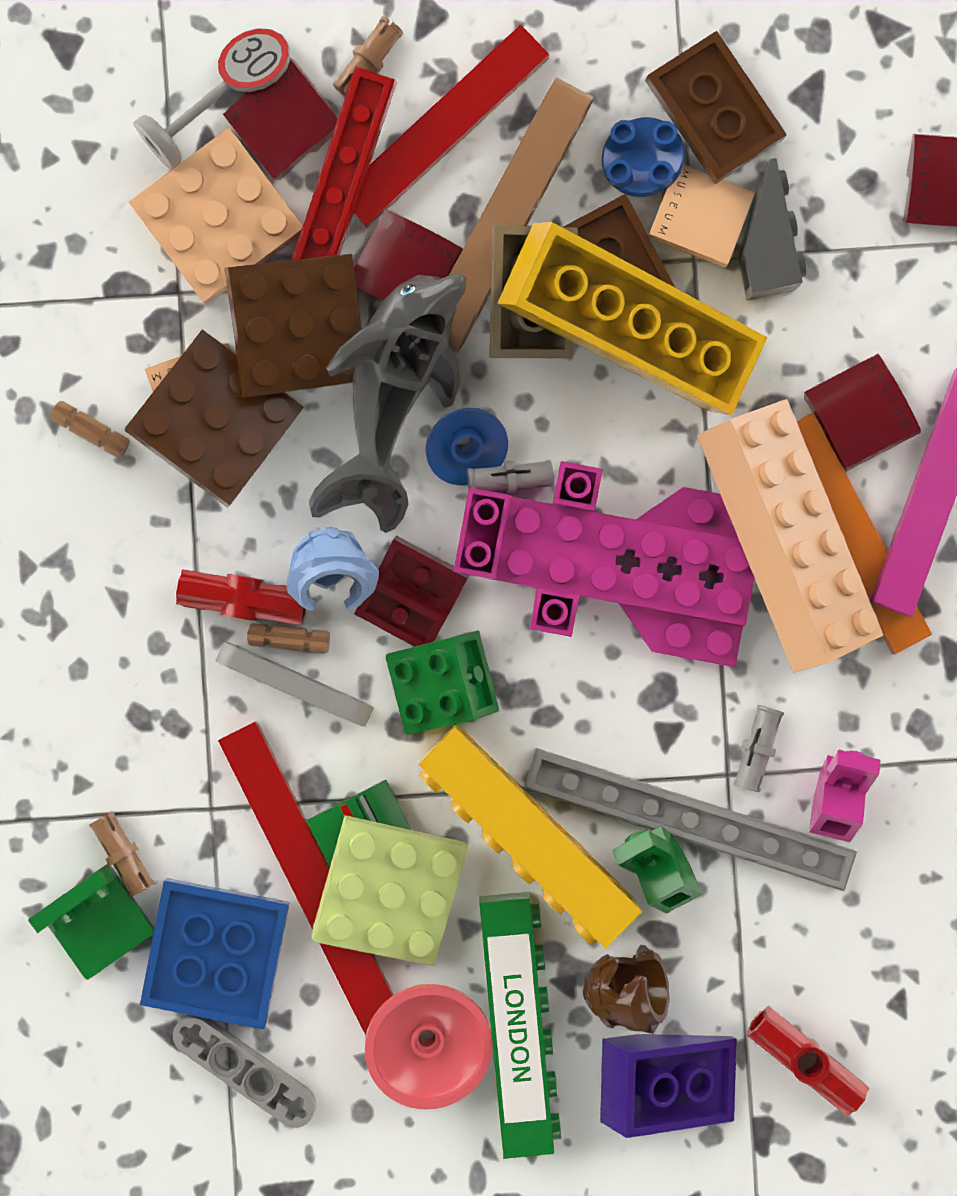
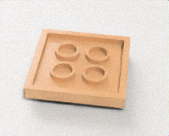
M230 128L220 133L173 170L129 201V204L205 305L227 290L224 268L264 263L299 237L303 227Z

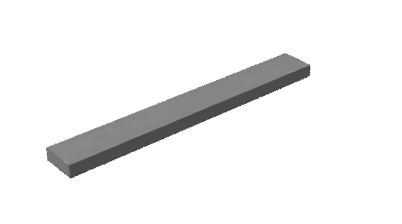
M539 748L535 750L524 784V789L651 830L662 826L673 837L841 891H845L857 851Z

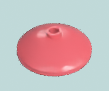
M439 984L413 986L390 997L374 1014L365 1037L366 1064L377 1087L393 1101L415 1109L443 1108L465 1098L480 1084L487 1073L493 1051L490 1026L485 1014L477 1003L463 992ZM424 1031L434 1033L433 1037L429 1040H422L419 1038V1035Z

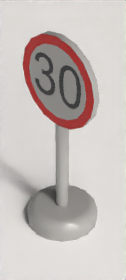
M257 28L241 33L233 38L221 52L218 60V72L223 81L166 129H163L152 117L142 115L133 122L136 131L156 157L166 167L173 170L181 162V153L172 137L231 88L236 91L252 92L264 89L276 82L286 71L291 59L290 47L282 34L272 29Z

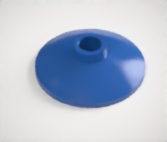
M479 408L455 410L442 417L431 429L425 445L426 459L431 470L438 478L449 484L466 486L468 485L467 469L497 467L503 464L508 452V436L501 421L486 410ZM470 437L467 443L457 444L462 438Z

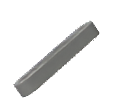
M227 641L223 642L216 658L218 663L363 727H366L374 709L373 706Z
M184 1015L176 1024L173 1030V1042L175 1047L184 1055L284 1125L299 1128L311 1120L316 1108V1099L313 1092L300 1081L211 1019ZM194 1024L198 1025L201 1028L199 1036L208 1043L213 1035L219 1039L213 1044L208 1056L202 1053L207 1044L199 1039L193 1040L192 1043L188 1042L185 1039L188 1032L183 1026L190 1029ZM220 1048H233L238 1053L239 1063L231 1069L221 1067L216 1060V1053ZM257 1071L269 1073L274 1081L273 1088L265 1093L256 1091L250 1083L251 1075ZM281 1083L287 1086L283 1093L286 1098L291 1101H295L298 1097L303 1098L305 1113L299 1110L294 1115L289 1113L290 1103L281 1096L277 1104L271 1101L277 1095Z

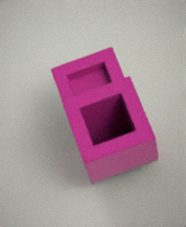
M840 749L834 757L827 755L818 777L813 798L809 833L851 842L863 825L866 793L879 776L880 759L868 757L859 751H844Z

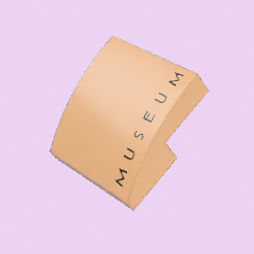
M684 165L677 180L666 189L648 236L650 239L726 268L755 192L725 180L714 184L707 173Z

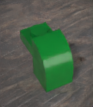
M662 826L651 832L647 830L633 833L625 839L624 844L612 850L617 865L637 875L649 906L667 914L702 895L684 852L673 836Z

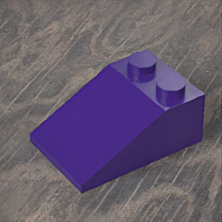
M634 1034L603 1038L600 1122L625 1138L733 1122L735 1112L737 1038L733 1036Z

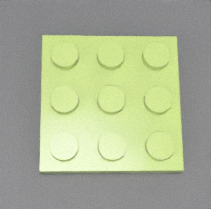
M344 816L311 934L313 942L435 966L468 851V845L463 841Z

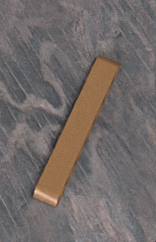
M557 77L546 93L449 274H462L466 277L465 293L456 305V313L448 340L452 350L457 353L465 343L491 294L493 225H528L593 102V96Z

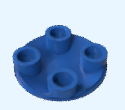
M641 117L629 121L621 120L615 123L602 150L601 162L603 172L615 189L629 196L648 197L666 190L677 180L685 162V147L676 126L669 121L650 117Z

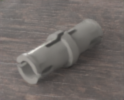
M546 460L543 462L514 465L513 461H504L503 466L479 469L469 468L467 469L468 490L469 488H475L491 492L506 491L508 495L516 494L519 489L553 487L554 473L551 460Z
M758 704L748 740L744 739L741 746L745 748L733 784L760 793V786L769 757H774L776 749L772 747L784 712Z

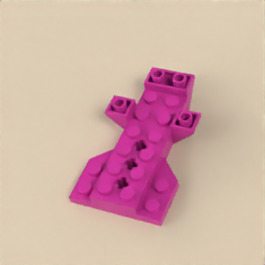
M564 461L560 462L552 504L469 488L453 572L536 588L530 623L531 630L572 637L579 596L618 603L651 652L736 667L742 630L747 622L754 575L721 494L682 487L636 520L598 513L594 511L596 509L603 469ZM626 550L633 552L632 558L638 559L637 567L630 568L628 574L620 571L622 565H616V557L623 556ZM667 558L673 559V566L679 567L678 575L671 576L669 581L662 579L664 573L657 572L658 564L666 563ZM709 565L715 567V573L720 575L719 583H712L711 589L705 588V581L699 580V573L707 571Z

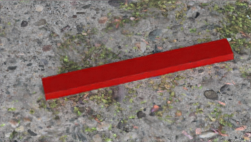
M255 721L219 739L218 742L313 930L330 868L258 721ZM319 943L366 1036L368 1026L374 1014L385 1001L394 995L375 955Z

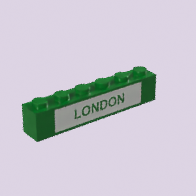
M529 892L479 896L503 1159L554 1154L553 1140L561 1139L559 1113L550 1112L549 1097H557L555 1071L546 1070L545 1055H553L551 1028H542L541 1013L549 1012L547 986H538L537 971L545 970L543 944H534L533 933L534 928H541L539 902L531 903Z

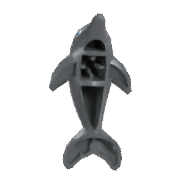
M452 274L443 279L436 276L417 275L402 282L380 304L368 326L361 329L343 344L326 368L330 377L355 367L353 375V410L359 454L336 468L314 489L309 500L312 517H322L341 507L365 503L376 514L380 530L385 533L394 530L403 520L409 505L408 496L389 462L405 419L428 383L444 408L454 403L460 386L458 359L448 340L456 313V305L466 289V277L464 275Z

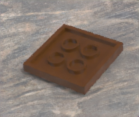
M352 254L224 268L243 397L353 383L355 367L330 377L326 368L338 349L362 329Z
M202 329L127 424L124 431L228 508L303 410L304 406L285 392L243 397L237 355Z

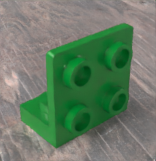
M479 630L395 651L385 656L404 732L407 735L476 720L500 711Z
M108 864L28 919L37 934L46 927L50 928L86 980L91 979L154 933V926L135 899L130 897L129 891L112 866H108Z

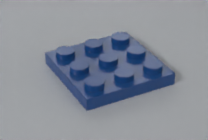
M166 878L163 882L140 1005L265 1029L290 902Z

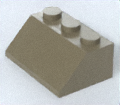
M493 225L489 358H573L572 341L497 304L532 226ZM563 227L576 235L578 233L577 227Z

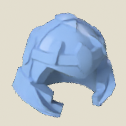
M331 526L320 531L312 530L309 532V535L300 541L293 551L287 577V591L300 606L313 611L316 608V601L310 597L309 587L312 583L327 589L349 576L354 580V583L349 589L351 596L343 602L346 608L352 611L374 592L379 570L371 560L367 559L352 532L342 531Z

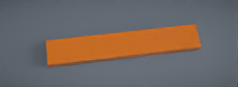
M811 413L796 422L870 601L888 551L814 413ZM871 603L884 635L883 638L892 654H897L933 635L917 606L913 617H906Z

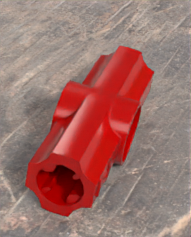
M182 569L178 579L176 605L200 610L221 612L220 615L251 621H258L259 618L301 626L303 624L306 608L300 606L288 593L286 585L264 583L263 579L227 574L226 577Z
M769 1005L762 1011H759L751 1021L746 1035L789 1069L800 1082L810 1086L848 1117L863 1104L870 1089L869 1086L824 1051L815 1040L803 1034ZM808 1052L816 1053L817 1059L812 1067L807 1069L798 1067V1061L803 1054Z

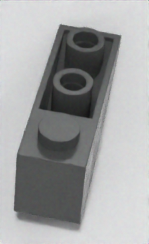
M777 158L770 159L763 170L738 258L746 300L795 291L803 283L802 277H806L805 258L802 252H796L793 236L798 234L796 216L793 211L787 210L784 196L789 194L788 178L784 169L779 170Z

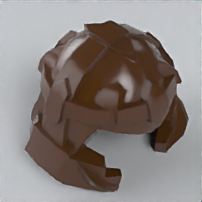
M645 945L639 946L633 958L609 956V954L602 956L591 966V973L584 980L582 993L589 1009L609 1028L613 1029L614 1026L619 1025L632 1031L654 1034L659 1024L666 1018L670 1002L669 981L661 957Z

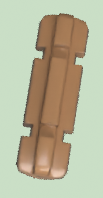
M59 401L51 412L50 418L52 421L62 427H69V431L99 448L103 446V450L114 457L121 458L129 447V438L116 431L112 433L111 428L81 411L77 413V408L64 401Z
M252 623L248 628L247 643L250 646L265 647L266 644H269L270 648L305 651L306 648L310 649V652L326 653L329 650L330 633L314 629L312 632H307V629L276 625L268 628L267 624Z

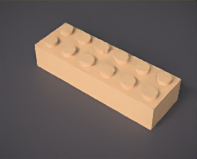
M785 399L729 419L698 434L697 438L793 673L830 663L884 636L788 400Z

